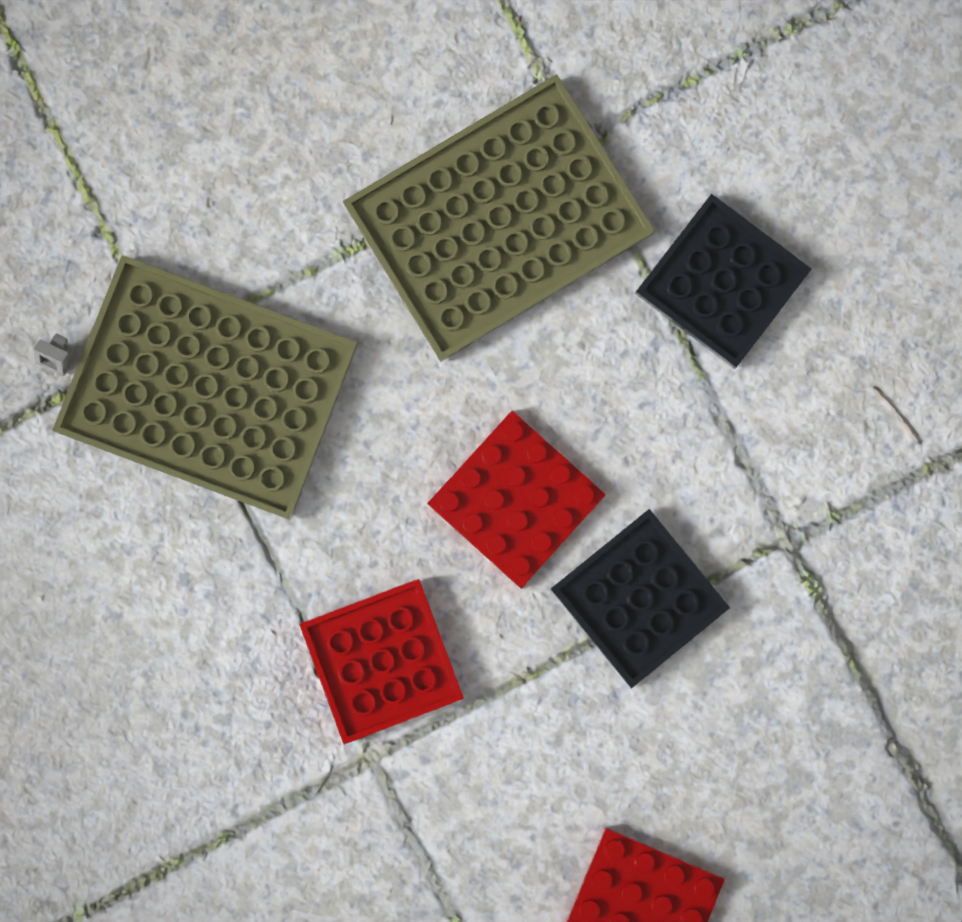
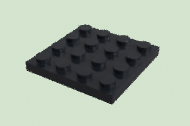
M711 193L636 290L635 294L733 369H736L812 268Z
M650 509L550 589L631 689L730 609L729 605Z

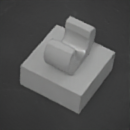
M56 333L50 344L39 339L33 349L35 363L64 376L69 368L68 352H66L68 346L65 345L68 338Z

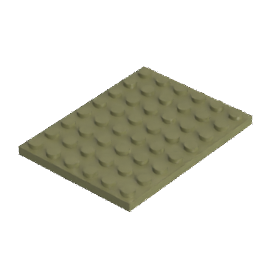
M557 74L343 201L344 206L440 363L655 233L652 225Z
M121 255L52 431L291 520L358 342Z

